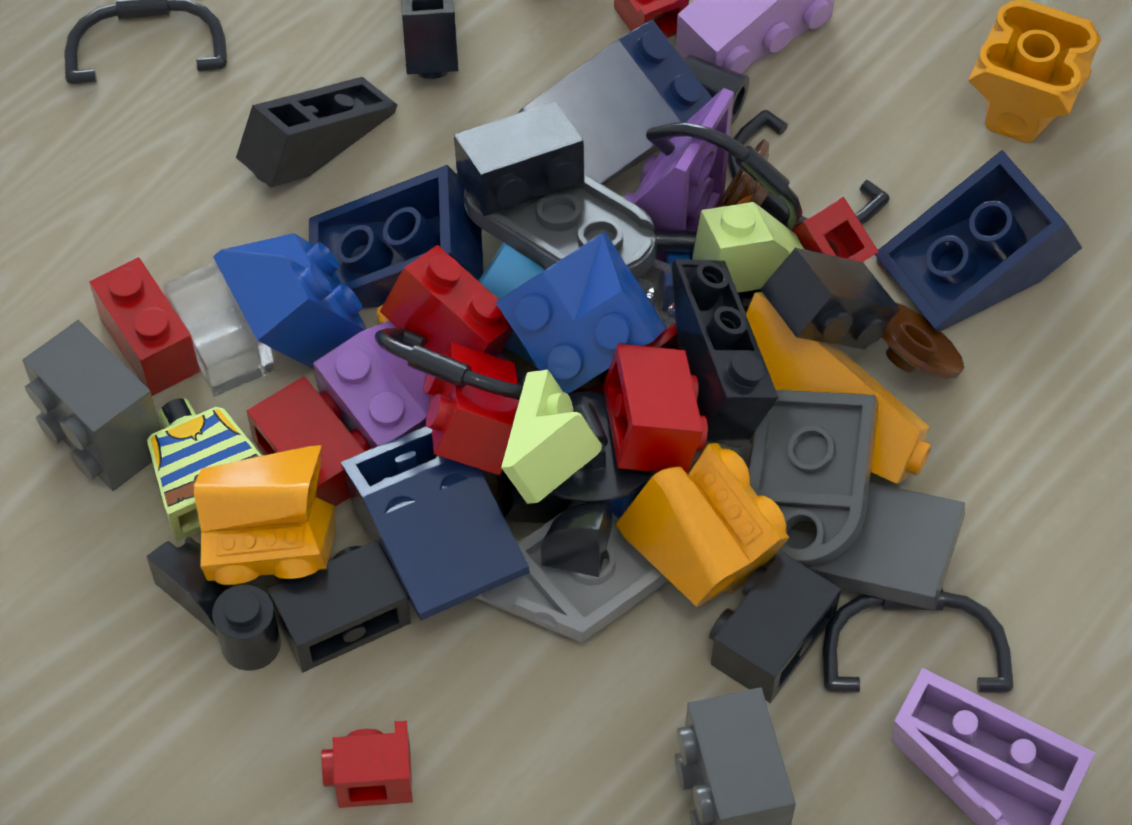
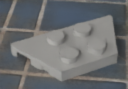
M576 502L571 507L582 504L584 502ZM613 514L612 530L599 577L541 566V546L551 524L558 517L556 516L517 543L529 566L530 573L474 598L583 643L669 580L621 535L615 526L618 519Z

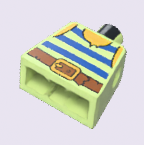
M184 398L174 399L161 407L158 417L164 429L151 434L147 439L164 507L176 543L201 532L194 497V484L200 470L206 467L262 456L224 408L214 407L196 415L190 402Z

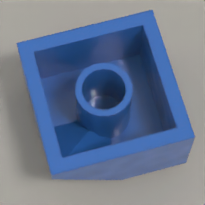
M605 231L496 301L497 306L540 371L549 370L565 393L574 391L609 369L617 343L645 346L667 329Z
M293 233L221 249L213 256L256 340L314 369L313 363L359 332L367 329L358 313L363 309L360 300L347 285L340 281L335 272L340 268L337 259L320 242L313 245Z

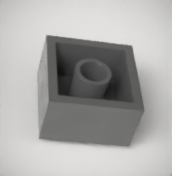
M79 320L22 359L30 383L25 386V390L33 403L41 411L36 416L38 424L55 444L63 440L73 450L71 456L85 476L91 480L99 476L114 491L152 463L147 439L151 434L160 431L161 427L150 390Z
M762 687L688 702L685 727L677 728L680 753H675V766L682 790L692 789L696 809L690 810L691 825H791L796 802Z

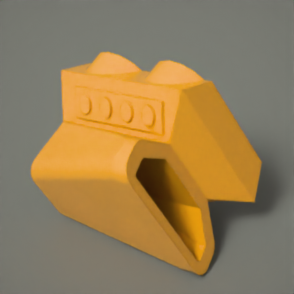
M1013 0L998 10L993 27L985 44L981 47L979 57L968 79L986 98L985 125L990 131L1021 142L1031 143L1056 116L1070 114L1078 93L1090 78L1092 72L1090 65L1101 41V37L1091 20L1030 0Z
M718 443L708 444L690 466L688 474L680 466L664 469L654 474L615 524L621 535L696 607L701 606L725 591L732 594L747 583L752 573L758 567L765 566L790 538L786 533V522L779 506L772 499L756 494L750 486L749 471L743 459L736 452L721 448Z
M322 445L302 447L206 467L200 470L194 484V497L201 528L200 567L207 581L214 580L219 584L236 585L249 582L261 575L271 574L279 578L295 579L327 568L336 536L335 506L316 497L321 469Z

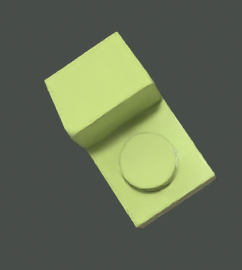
M549 370L527 372L501 467L526 503L530 504L540 502L598 455L602 449V444L584 417L578 412H573V405L569 395L562 391Z

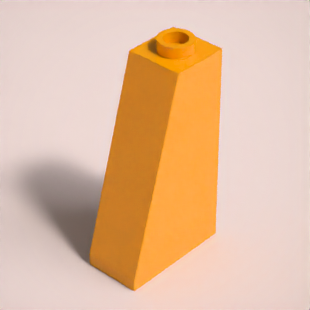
M762 292L755 293L746 316L775 390L875 395L879 405L871 472L896 484L906 480L910 473L918 476L932 448V444L924 441L930 426L836 345L796 338Z

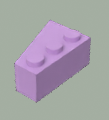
M694 0L678 14L676 49L685 58L693 55L742 74L753 62L770 52L774 53L782 50L792 39L810 28L816 29L822 26L832 16L834 0Z
M921 668L894 721L891 740L977 825H1062L1096 753L924 668Z

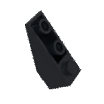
M675 259L671 266L678 350L686 351L690 374L695 375L698 379L697 406L699 415L705 416L707 419V440H749L778 399V395L726 262L718 260Z

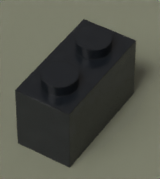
M555 101L454 134L457 177L483 216L585 182L584 140Z
M796 247L760 289L796 338L864 350L884 335L887 324L900 310L863 262Z
M377 540L362 547L350 546L341 550L332 560L328 561L326 569H320L305 577L295 579L282 578L278 584L267 588L273 603L277 623L302 673L411 624L408 597Z
M780 552L768 569L760 566L752 573L743 589L742 595L745 596V599L735 612L727 608L716 620L709 634V639L713 641L711 665L749 690L762 687L765 700L771 703L820 638L826 626L837 612L841 588L785 553Z

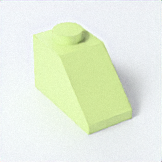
M750 202L701 210L692 259L725 261L737 293L761 289L795 247L804 248L794 232L756 203Z

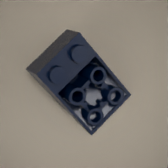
M427 426L341 462L354 512L372 542L378 541L402 585L408 601L420 620H424L530 573L529 566L480 469L434 455L432 429L427 428Z

